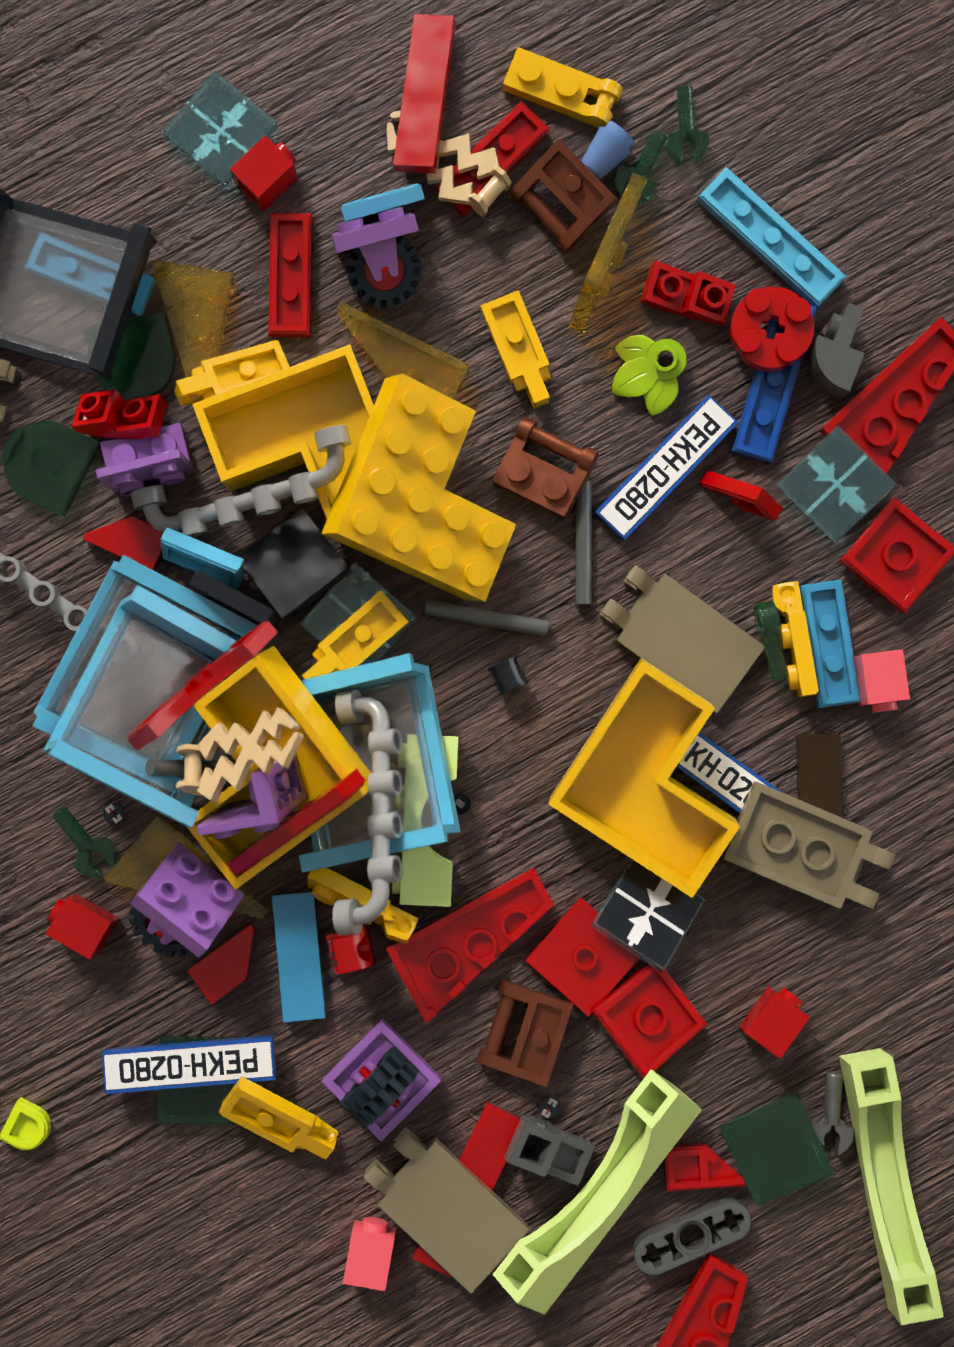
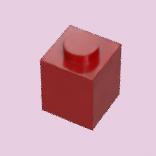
M266 135L230 168L235 184L263 212L298 180L294 165L296 158L292 152L281 142L275 145Z
M74 894L66 897L65 901L59 899L53 906L47 918V921L52 924L45 935L90 960L101 953L120 918L84 897Z
M767 987L739 1028L781 1059L810 1017L800 1010L804 1002L783 987L777 993L770 987Z

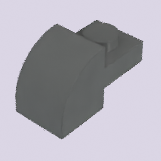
M850 303L840 314L833 313L826 327L825 337L818 335L809 346L807 354L808 371L815 385L826 395L840 401L850 392L865 354L850 347L864 311L863 308Z
M522 1115L504 1158L512 1165L543 1177L549 1174L579 1186L595 1146L589 1140L554 1127L547 1120L535 1116Z

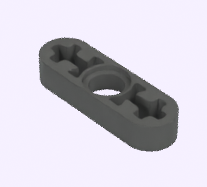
M723 1197L639 1234L633 1243V1255L636 1264L643 1272L650 1275H658L740 1240L750 1229V1214L740 1200L734 1197ZM731 1209L734 1214L741 1213L735 1219L737 1226L729 1228L726 1223L719 1224L714 1227L718 1235L712 1238L711 1231L704 1220L705 1218L710 1216V1220L714 1225L725 1219L723 1212ZM690 1224L697 1225L703 1230L701 1242L692 1247L686 1246L680 1241L681 1230ZM670 1233L679 1251L673 1255L670 1246L658 1252L660 1259L652 1262L649 1256L641 1257L647 1253L646 1245L649 1243H653L656 1248L668 1245L669 1243L665 1235Z

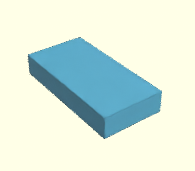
M416 183L342 204L340 209L344 222L425 198L421 185Z
M168 527L165 529L160 539L163 559L193 572H199L200 570L222 583L238 589L244 578V559Z

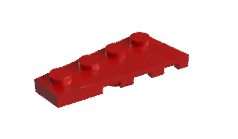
M942 317L936 320L829 420L819 432L827 439L839 428L886 475L904 450L907 441L918 424L921 423L927 414L928 408L935 397L942 390L954 371V329Z
M534 867L417 930L412 934L407 944L396 942L386 948L426 1024L451 999H454L479 973L494 962L508 946L515 942L554 906Z
M707 1253L656 1347H728L731 1333L735 1330L748 1281L746 1273L714 1254Z

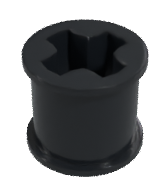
M518 656L487 669L495 680L500 692L499 696L529 683V680L526 681L517 661Z

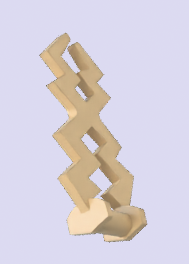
M400 111L391 113L392 121H399ZM389 122L387 124L388 152L391 154L395 153L397 136L393 124ZM469 134L445 141L440 140L436 174L427 173L428 185L441 183L439 191L440 201L471 205L474 211L483 218L488 212V207L503 190L507 191L512 183L506 171L499 167L495 147L471 154ZM457 154L459 174L478 168V180L492 176V178L478 194L472 193V182L454 187L453 165L438 169L439 158Z
M280 708L276 709L273 717L268 712L263 711L251 734L235 722L228 732L225 725L218 722L197 745L183 744L177 746V752L184 756V780L177 782L176 788L186 794L205 796L210 801L217 802L226 780L235 789L241 790L253 762L264 773L269 775L275 760L283 767L289 768L303 739V734L294 732L284 749L271 739H269L265 748L262 744L268 733L275 739L280 740L284 726L297 731L299 724ZM238 744L243 748L235 765L227 757L221 755L214 772L211 768L206 767L202 775V760L212 761L218 745L227 754L232 756Z

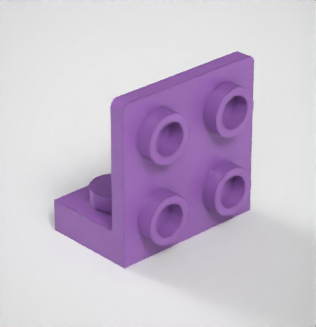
M181 423L161 427L159 437L144 439L116 438L101 442L100 445L106 467L95 470L97 479L114 493L120 492L121 496H130L132 491L160 482L162 486L175 485L185 481L184 475L195 473L184 428Z
M296 754L289 768L283 767L275 760L270 775L264 773L260 768L250 774L251 779L249 782L251 799L224 804L197 826L198 834L214 833L216 839L236 835L243 828L254 827L255 832H265L278 828L281 825L280 821L295 812L294 809L307 798Z

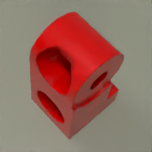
M367 924L363 925L362 931L357 935L340 936L336 932L326 934L333 970L336 975L371 967L376 962Z

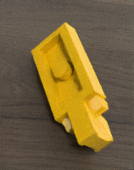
M519 291L480 305V311L510 383H513L516 392L526 389L533 409L548 404L550 396L544 381L551 379L549 372L550 364Z
M274 340L201 361L200 367L192 370L191 377L176 381L175 394L180 406L190 405L284 370L290 366L279 341Z
M794 581L773 585L772 607L785 618V624L779 625L781 645L783 649L790 648L792 665L786 666L789 689H797L798 698L813 696L819 690L799 583Z
M380 590L317 645L319 648L312 655L318 662L306 671L302 677L309 679L360 666L405 627L409 621Z
M329 868L313 870L308 875V888L312 889L311 894L325 904L334 905L337 900L357 899L362 907L371 898V890ZM388 900V904L382 914L373 922L382 925L386 938L407 944L416 928L418 918L391 905V901Z
M242 1076L226 1096L219 1110L221 1116L292 1153L296 1148L306 1149L325 1160L333 1152L339 1133L318 1116Z

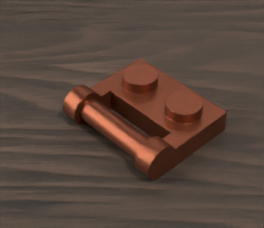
M560 139L546 151L509 193V196L517 204L523 203L558 239L557 245L565 254L570 252L580 242L588 230L618 200ZM540 181L578 219L570 228L535 193L534 189Z
M524 417L517 428L514 440L491 481L493 485L566 520L598 460L599 452L588 446L585 449L580 448L537 427L538 422ZM529 443H535L576 463L577 467L573 475L525 452Z
M502 979L498 990L502 995L485 1048H480L476 1061L485 1066L547 1087L574 1004L527 988L521 984ZM517 1000L528 1003V1008L512 1058H509L500 1053Z

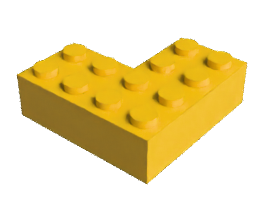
M351 345L192 404L221 482L229 492L302 464H306L308 472L320 470L325 466L328 456L327 452H318L314 433L324 428L346 425L351 444L344 447L345 462L342 471L333 482L317 488L326 519L329 516L374 407Z
M403 373L385 378L321 534L466 601L485 602L516 524L445 490L476 411Z
M275 646L256 655L193 705L211 729L220 722L225 725L229 732L235 722L251 734L262 712L266 711L273 717L277 708L283 709L299 724L297 731L284 726L280 740L275 739L268 733L262 744L265 748L269 739H271L284 749L294 732L303 734V739L298 747L296 756L307 798L294 809L295 812L355 769H358L366 780L364 782L365 785L345 803L240 876H235L227 866V863L268 831L255 832L254 827L240 829V832L236 835L216 839L214 833L199 835L197 826L224 804L251 799L249 792L250 774L259 768L253 762L241 790L235 789L231 785L219 795L217 802L210 801L199 809V814L192 828H188L235 890L358 801L369 791L368 777L371 772ZM238 744L232 756L235 761H237L243 749L240 744Z
M641 658L551 794L548 805L693 898L740 828L734 817L670 776L715 707L706 699Z

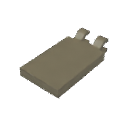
M635 565L623 580L625 584L641 594L634 606L628 612L616 601L610 599L599 615L622 631L615 642L637 658L644 659L712 703L715 707L712 713L717 714L765 646L667 574H663L659 581L656 582L649 574Z
M753 781L737 820L740 828L726 847L722 859L839 909L842 908L845 898L874 909L880 893L856 884V880L865 860L890 870L896 854L870 844L869 840L873 833L872 830Z
M405 1126L394 1138L395 1143L393 1146L408 1158L409 1161L394 1175L383 1162L376 1158L365 1170L364 1178L371 1186L384 1193L378 1200L377 1205L472 1294L514 1248L517 1242L530 1230L529 1225L437 1138L427 1147Z

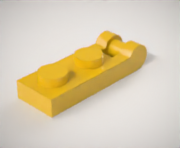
M517 47L504 79L502 90L599 128L600 126L605 127L611 121L613 114L610 110L613 103L619 101L623 87L613 80H601ZM587 94L598 98L595 105L584 103Z

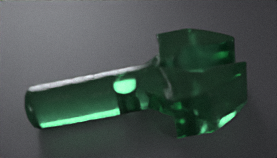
M681 85L677 89L679 128L675 133H668L666 148L671 158L680 165L683 159L681 145L684 143L685 138H688L689 143L694 146V164H697L708 148L709 131L700 132L695 127L693 88L690 85Z
M659 130L652 132L635 166L630 168L623 165L620 166L614 180L618 199L622 196L628 183L639 179L638 185L640 190L637 192L632 206H637L650 200L656 189L657 182L651 180L649 173L667 141L665 133Z
M774 601L759 603L754 606L757 633H761L772 680L782 681L788 677L778 633L781 627L779 613Z
M61 807L54 812L53 818L78 848V859L72 864L80 874L91 877L103 876V873L92 862L93 854L91 850L103 854L104 859L111 867L116 866L117 849L109 836L101 840L92 839L67 807Z

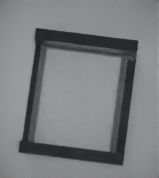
M0 188V348L112 381L113 374L111 372L150 250L158 242L151 235L152 229L149 226L134 223L131 231L11 198Z

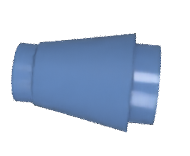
M609 121L605 127H599L581 161L601 180L631 154L629 149L634 144V140L618 124Z

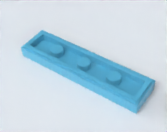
M727 167L698 196V203L799 295L806 299L810 305L818 308L846 278L844 273Z

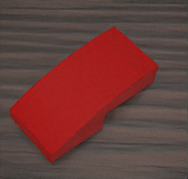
M656 260L650 265L640 303L683 317L723 325L727 318L736 284L701 271L691 274Z
M116 389L82 394L71 427L78 433L106 438L144 439L159 437L168 404L160 394L126 400Z

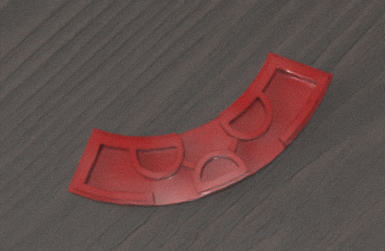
M264 621L245 634L213 663H208L184 684L186 687L182 688L166 703L163 702L128 735L127 741L138 751L159 738L206 693L243 664L254 658L278 631L269 621Z

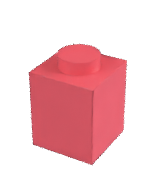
M903 649L862 654L854 657L861 700L858 706L871 705L872 713L898 710L897 701L910 699Z
M365 1217L363 1221H354L343 1284L380 1291L386 1290L396 1227L388 1226L386 1220L377 1217Z

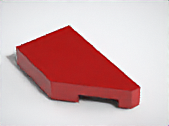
M709 470L706 471L700 481L701 486L707 490L731 498V504L745 512L769 520H776L783 509L762 487Z
M131 516L84 534L83 540L117 556L122 557L125 555L155 571L162 558L160 539L164 532L156 530L152 525Z
M253 923L187 970L211 1005L248 978L252 944L256 930Z
M705 1143L676 1144L664 1159L665 1187L667 1191L745 1186L743 1176Z

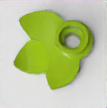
M634 335L624 339L615 347L618 355L625 363L615 374L612 392L622 397H640L644 395L649 413L652 416L658 415L665 411L678 396L679 385L677 377L686 368V351L679 342L673 339H661L655 342L644 335ZM663 352H671L673 355V363L668 367H662L659 364L658 359Z

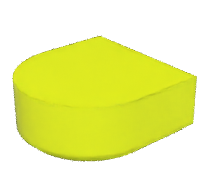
M21 1097L17 1100L0 1133V1140L20 1150L35 1149L50 1134L51 1120L48 1113L40 1106Z

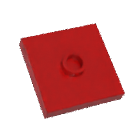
M893 497L842 556L839 562L897 611L904 614L954 556V546L898 499Z
M579 897L525 958V961L589 1017L591 1015L590 1010L605 999L643 954L598 925L596 922L601 915L583 898Z
M652 959L590 1010L642 1079L645 1078L650 1070L655 1072L708 1025L666 969Z

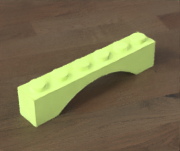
M880 1048L840 1055L841 1070L852 1126L854 1128V1137L887 1307L900 1325L943 1318L936 1274L920 1227L907 1170L902 1135L901 1096L893 1057Z
M653 1070L649 1071L625 1102L615 1138L605 1158L588 1183L555 1217L536 1231L520 1239L493 1273V1276L517 1304L544 1315L702 1111L678 1087Z

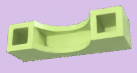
M408 734L407 743H402V750L398 756V768H406L405 785H402V792L396 798V810H404L402 833L422 829V813L425 803L429 798L417 735ZM442 736L450 779L452 781L457 779L459 737ZM431 846L402 851V878L400 882L392 883V894H400V905L451 907L453 862L436 853Z

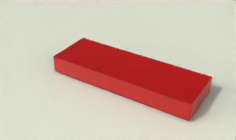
M521 101L471 149V154L495 147L499 167L506 171L508 175L549 135L550 129ZM458 163L453 167L454 187L472 182V193L478 194L492 178V176L478 180V168L459 174ZM441 183L435 184V191L438 193ZM448 202L463 218L473 209L471 205Z
M270 213L268 334L270 337L311 338L312 214Z

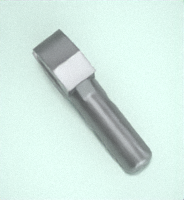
M828 1072L826 1074L823 1116L817 1122L808 1121V1136L822 1154H824V1136L830 1131L831 1127L837 1135L834 1151L838 1155L844 1153L853 1142L854 1128L851 1125L844 1124L840 1118L843 1075L838 1072Z

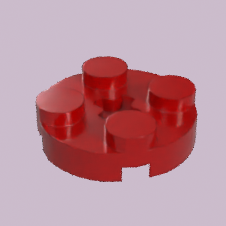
M765 287L751 290L736 307L729 327L730 341L732 346H735L736 351L741 355V360L749 367L763 372H778L800 360L807 352L814 335V320L811 315L809 302L799 297L796 293L781 287ZM769 320H775L778 326L783 329V334L776 333L774 339L766 338L767 332L764 329H760V325L762 323L767 324Z

